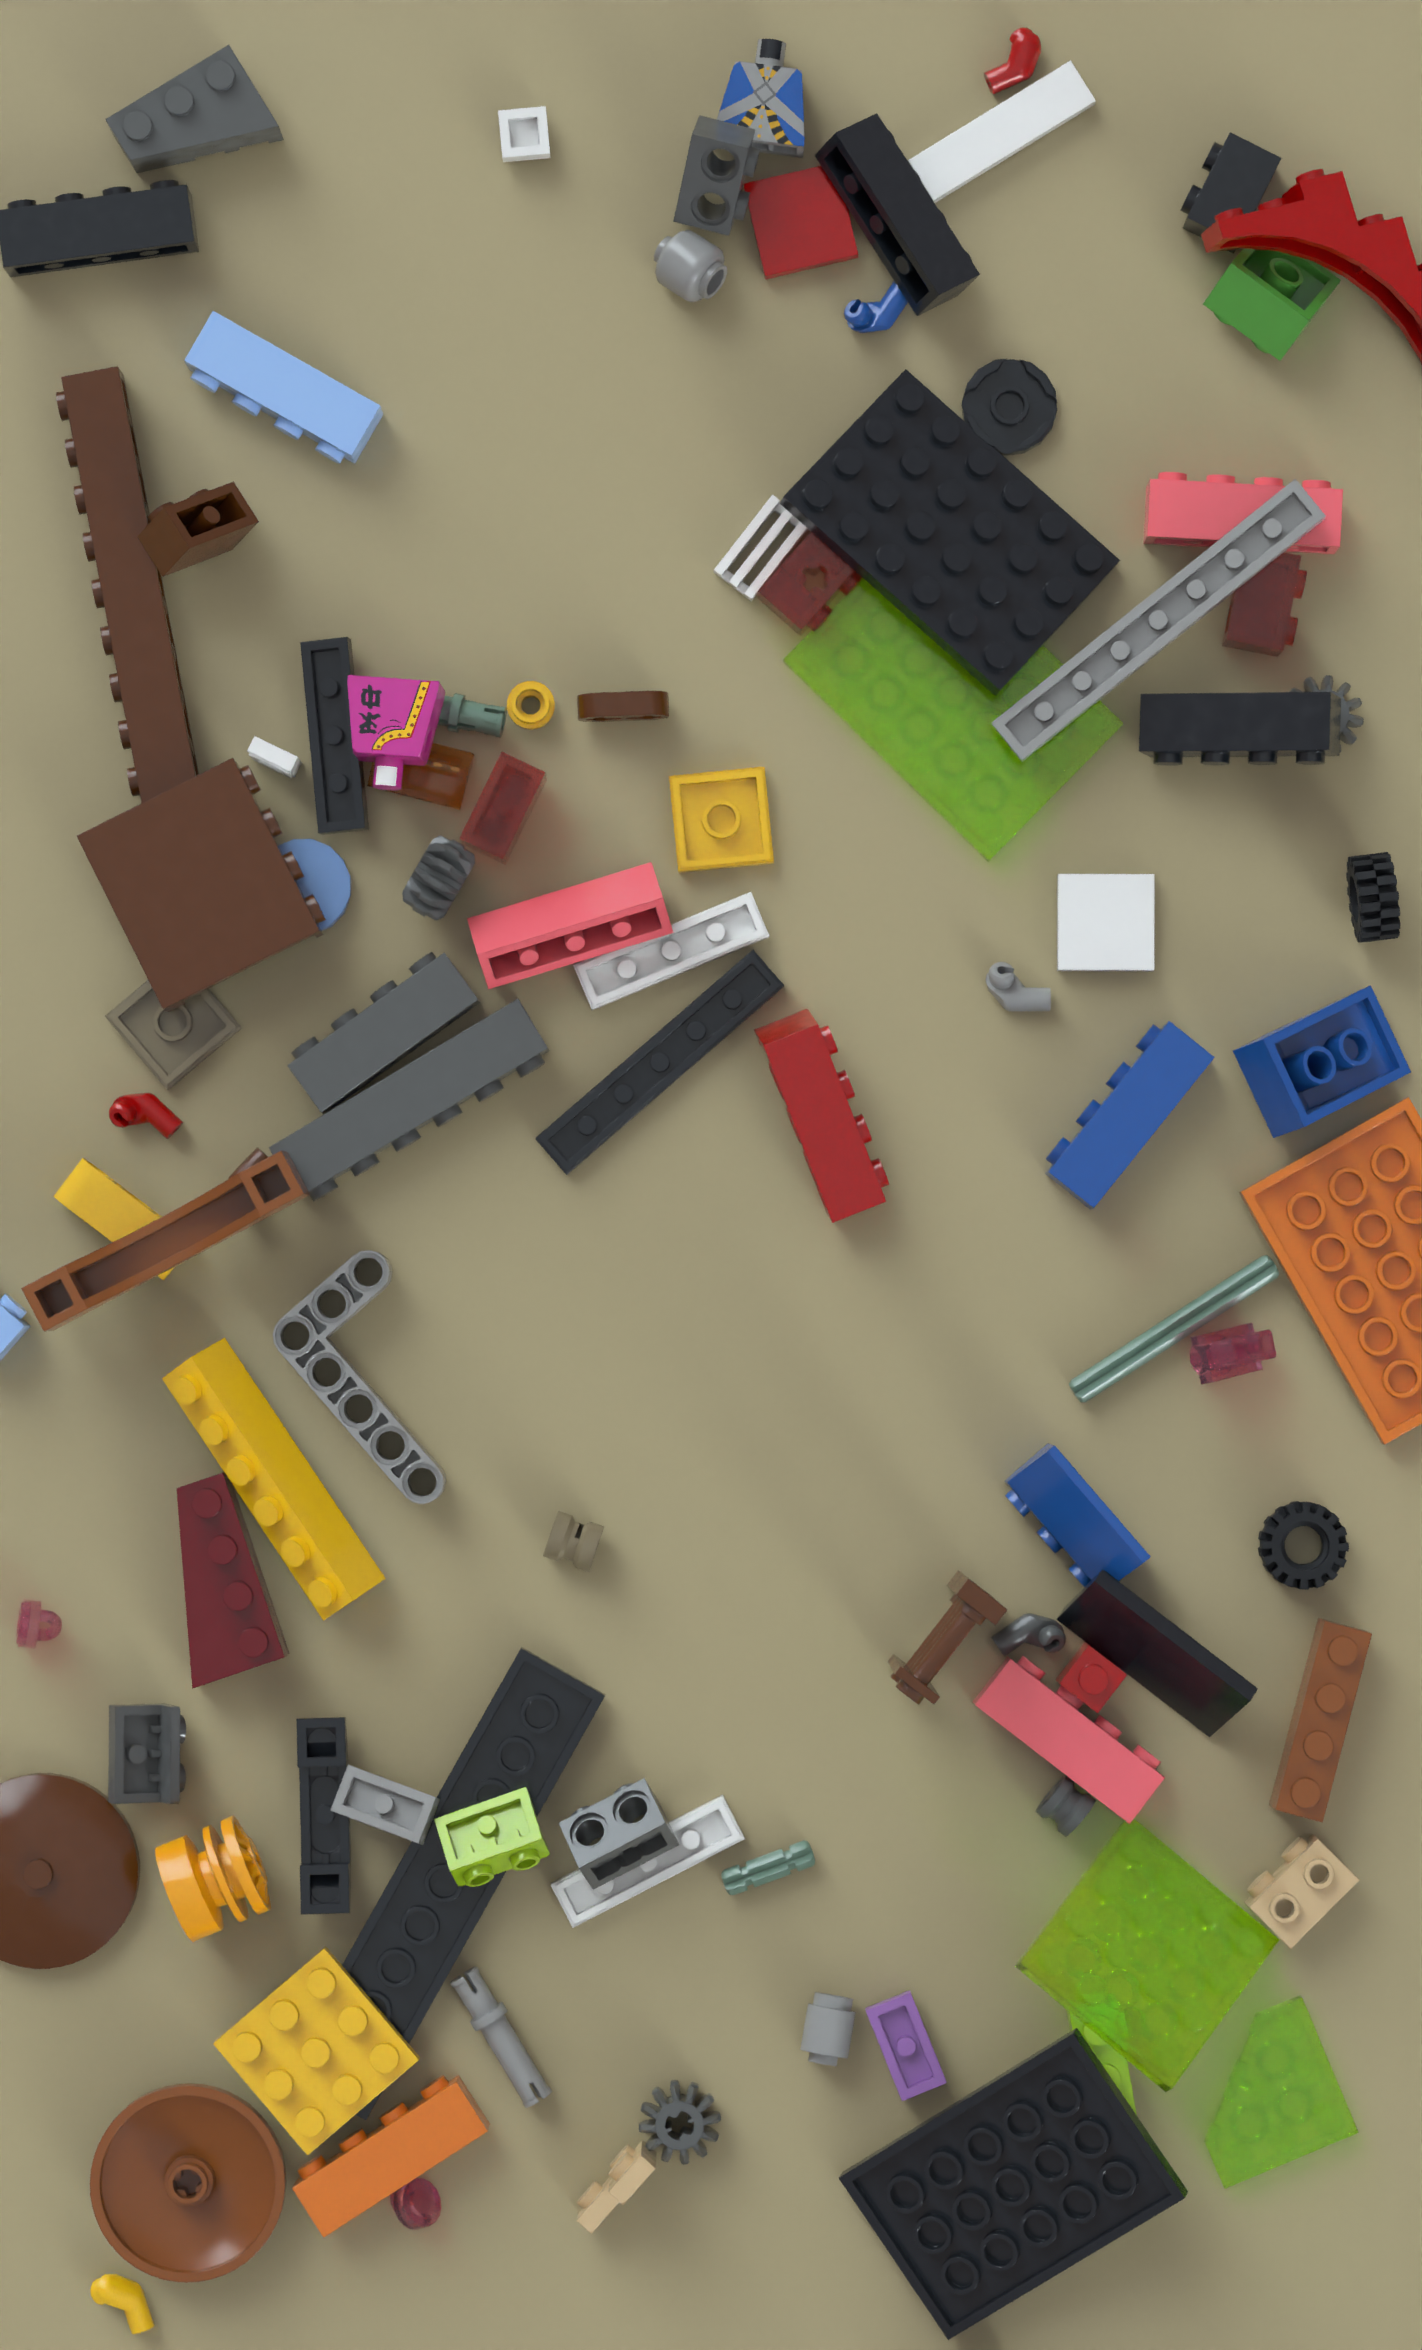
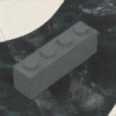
M433 952L425 955L409 968L413 975L398 986L393 980L386 983L370 996L374 1003L358 1014L354 1008L349 1010L331 1024V1027L334 1029L332 1034L320 1042L314 1036L291 1053L295 1060L287 1066L321 1113L326 1114L481 1003L445 952L437 958Z

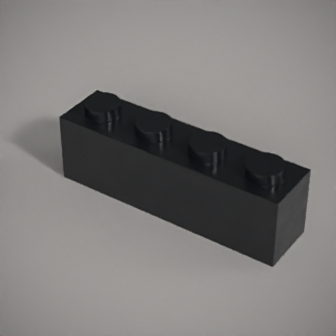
M877 113L836 132L814 155L916 316L957 297L980 275L970 255L964 250L949 227L944 214L935 205L921 183L919 175L912 169L896 144L894 136L886 128Z
M162 180L150 184V190L131 192L130 187H112L103 190V196L84 198V195L81 193H67L56 196L54 203L36 205L35 200L30 199L12 201L7 204L8 209L0 210V246L3 268L11 278L199 252L192 195L187 184L179 185V182L176 180Z
M1332 692L1141 694L1139 752L1149 757H1154L1153 764L1165 766L1182 765L1183 757H1201V764L1229 765L1230 757H1248V764L1275 765L1277 764V757L1296 756L1295 763L1325 764V756H1340L1341 698Z

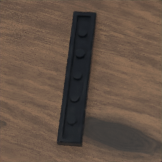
M752 950L535 1139L563 1172L568 1175L784 988V984L757 953Z

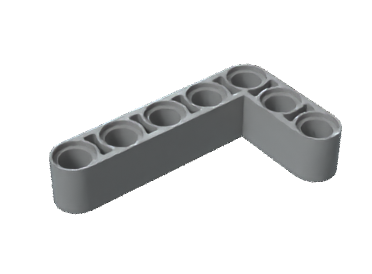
M371 1250L360 1251L353 1255L278 1321L274 1327L273 1341L283 1357L403 1495L414 1503H430L442 1494L446 1485L445 1473L441 1466L329 1339V1337L378 1296L391 1282L392 1266L389 1260L378 1252ZM373 1258L382 1267V1277L377 1284L364 1286L357 1278V1267L361 1261ZM330 1290L339 1291L343 1294L346 1302L345 1310L336 1318L327 1317L320 1308L322 1296ZM293 1322H301L309 1331L308 1343L299 1350L291 1349L284 1341L285 1329ZM325 1358L335 1360L341 1369L340 1379L332 1386L322 1385L316 1378V1366ZM358 1394L366 1396L371 1401L373 1407L372 1415L363 1423L355 1422L347 1413L349 1400ZM387 1431L397 1432L404 1440V1451L396 1459L386 1458L379 1450V1439ZM418 1468H427L436 1477V1487L429 1495L417 1494L410 1485L411 1474Z

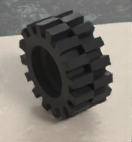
M1383 852L1348 857V872H1346L1348 882L1347 894L1350 900L1351 922L1357 942L1363 943L1398 938L1401 926L1399 919L1400 907L1398 905L1399 892L1396 888L1397 879L1396 875H1394V865L1391 862L1390 854Z
M1307 1501L1290 1502L1288 1505L1275 1509V1513L1268 1516L1263 1522L1265 1524L1264 1528L1259 1532L1258 1536L1260 1540V1547H1258L1259 1556L1262 1557L1263 1566L1266 1571L1280 1583L1304 1590H1309V1588L1313 1587L1319 1588L1324 1586L1325 1582L1335 1579L1338 1576V1570L1341 1567L1344 1568L1347 1561L1345 1554L1346 1551H1349V1543L1346 1542L1345 1536L1347 1532L1345 1527L1339 1522V1518L1326 1507ZM1300 1526H1308L1314 1529L1320 1536L1322 1543L1319 1556L1308 1564L1293 1562L1285 1551L1287 1535L1293 1529Z

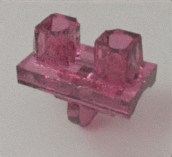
M1253 1323L1191 1337L1190 1363L1199 1375L1201 1385L1263 1370L1261 1361L1276 1357L1270 1329L1254 1332Z

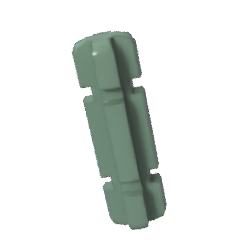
M803 1840L790 1845V1850L785 1852L779 1849L746 1861L747 1866L740 1868L738 1864L723 1870L721 1877L729 1895H736L747 1891V1886L753 1884L754 1887H758L790 1875V1870L797 1868V1871L812 1867L815 1864V1857L809 1842Z

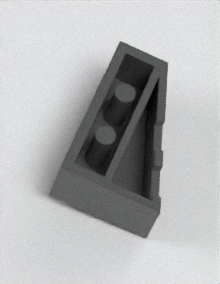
M227 45L105 119L136 173L194 161L197 157L218 152H234L240 150V147L267 141L273 143L284 140L279 125L230 45Z

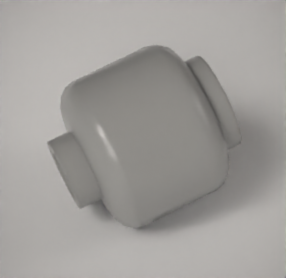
M691 230L681 231L674 237H665L658 245L654 254V261L657 262L655 270L657 281L688 302H696L703 298L709 299L714 296L721 288L727 275L723 251Z

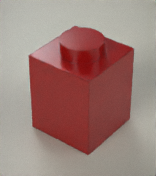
M1084 1642L1055 1680L1096 1713H1099L1127 1674Z

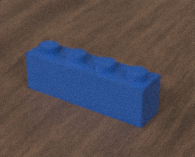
M1170 1021L1161 1029L1154 1024L1150 1027L1136 1045L1142 1051L1141 1055L1131 1067L1123 1062L1106 1082V1085L1112 1089L1101 1105L1093 1099L1075 1121L1082 1128L1072 1141L1069 1142L1066 1138L1062 1137L1046 1157V1160L1052 1166L1045 1174L1090 1210L1098 1204L1215 1058Z

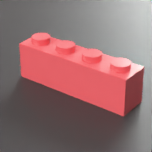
M1161 472L1158 474V479H1150L1146 486L1143 544L1211 547L1285 487L1283 486V479L1259 477L1254 479V484L1235 483L1234 476L1216 474L1206 476V482L1187 481V474ZM1325 480L1302 481V487L1326 515V518L1285 552L1335 554L1340 548L1343 489L1331 488V482Z
M652 862L467 918L488 990L673 933Z
M1007 1656L973 1700L975 1706L1130 1824L1165 1779L1156 1770L1161 1761L1140 1745H1137L1133 1751L1129 1750L1117 1740L1123 1733L1101 1715L1093 1722L1081 1713L1079 1709L1084 1702L1063 1686H1060L1054 1692L1040 1680L1046 1673L1026 1657L1022 1656L1016 1663Z

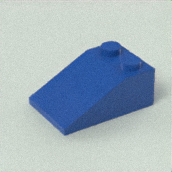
M1371 985L1233 1050L1273 1138L1304 1128L1411 1073Z

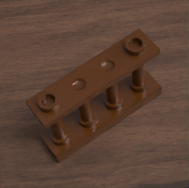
M959 1570L947 1584L955 1593L950 1599L953 1603L910 1660L905 1663L894 1654L888 1660L893 1670L890 1677L898 1683L895 1687L918 1705L924 1698L933 1705L938 1701L940 1696L930 1682L974 1625L977 1623L981 1626L985 1619H988L996 1626L1008 1611L1000 1602Z

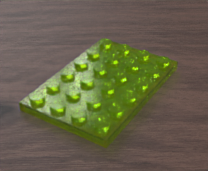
M864 578L783 659V662L988 862L1124 724L1099 700L1025 761L1021 762L991 723L1063 666V664L1043 645L995 696Z

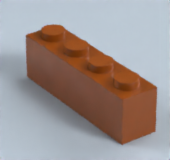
M1318 1618L1269 1805L1275 1810L1323 1823L1372 1633Z

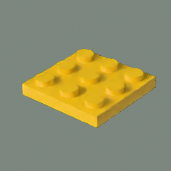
M326 1946L213 2043L307 2156L420 2059L419 2055Z

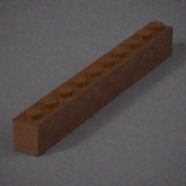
M115 366L61 377L64 391L56 392V399L60 418L62 421L69 420L72 438L65 439V447L70 467H78L81 485L74 486L79 515L87 513L90 532L83 533L85 553L88 562L96 560L99 579L91 580L93 596L97 609L105 607L108 626L100 627L103 648L106 656L114 655L117 673L109 674L114 702H123L126 720L118 721L119 734L123 749L131 748L135 767L127 768L129 786L132 796H140L141 803L199 775L162 576L137 537L151 522L148 518L150 512L124 375L119 367Z

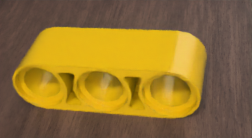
M84 1158L79 1161L53 1195L61 1204L111 1242L162 1217ZM173 1268L158 1275V1277L165 1280Z

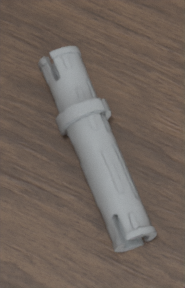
M477 1966L467 1970L464 1974L473 1987V1991L470 1989L465 1978H461L460 1975L452 1980L450 1984L455 1988L473 2017L470 2021L475 2031L480 2030L521 2097L525 2108H528L539 2102L529 2083L538 2097L542 2099L547 2097L552 2090L547 2086L504 2014L507 2012V2009L503 2002H496L480 1975Z

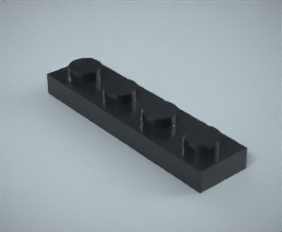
M340 637L300 642L318 833L326 835L369 830L363 761L357 759L352 749L347 686L348 675H355L351 639Z

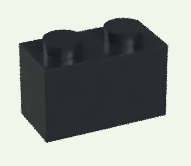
M1231 132L1224 145L1214 142L1202 166L1203 169L1210 173L1202 188L1193 184L1180 210L1188 214L1183 229L1201 237V234L1215 223L1214 216L1221 212L1234 208H1242L1244 214L1256 211L1280 163L1281 157ZM1231 249L1227 251L1234 254L1236 249Z

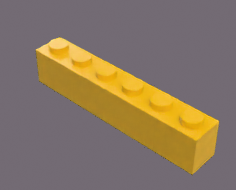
M225 1337L193 1355L162 1378L323 1621L386 1579Z

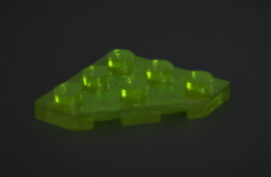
M1300 1995L1255 2014L1241 2055L1234 2065L1222 2095L1223 2099L1215 2119L1211 2123L1204 2139L1224 2189L1359 2133L1304 2000Z

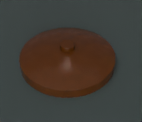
M34 1773L15 1777L0 1783V1960L24 1968L50 1969L70 1965L85 1959L103 1947L119 1931L136 1900L140 1880V1858L132 1829L115 1804L109 1803L108 1797L90 1784L74 1777L53 1773Z

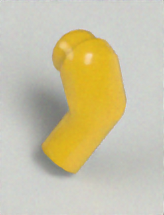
M104 2274L101 2278L93 2281L90 2288L92 2299L97 2304H107L124 2310L131 2334L141 2333L155 2326L144 2291L138 2282L117 2274Z

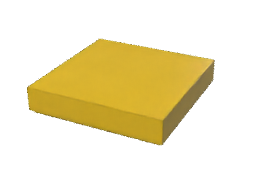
M765 767L669 776L678 873L774 863Z

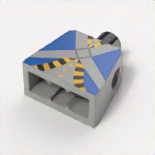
M759 39L755 63L742 61L734 63L717 120L755 129L752 147L760 149L761 153L803 158L805 134L802 70L783 67L786 43L775 39Z

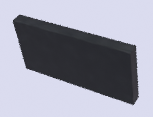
M1101 1570L1064 1607L1056 1619L1209 1737L1247 1705L1258 1690L1256 1686L1105 1570Z

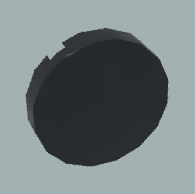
M1007 358L994 360L979 368L967 383L961 404L963 420L973 429L978 437L1005 456L1023 454L1040 445L1052 430L1057 413L1056 391L1048 376L1031 362L1015 359L1007 360Z

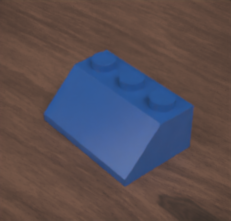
M1046 1444L1005 1480L1006 1484L1011 1488L1005 1495L1006 1498L1023 1517L1031 1511L1043 1527L1037 1531V1534L1055 1554L1063 1548L1075 1562L1068 1570L1083 1587L1101 1570H1105L1116 1580L1120 1581L1151 1557L1055 1445Z

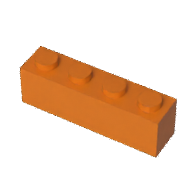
M444 2075L435 2079L420 2090L423 2098L408 2108L404 2102L395 2105L379 2117L382 2125L367 2135L363 2128L338 2143L342 2151L325 2161L323 2156L319 2155L297 2170L300 2178L295 2181L292 2189L323 2238L488 2132L489 2121L459 2075L450 2081H447Z

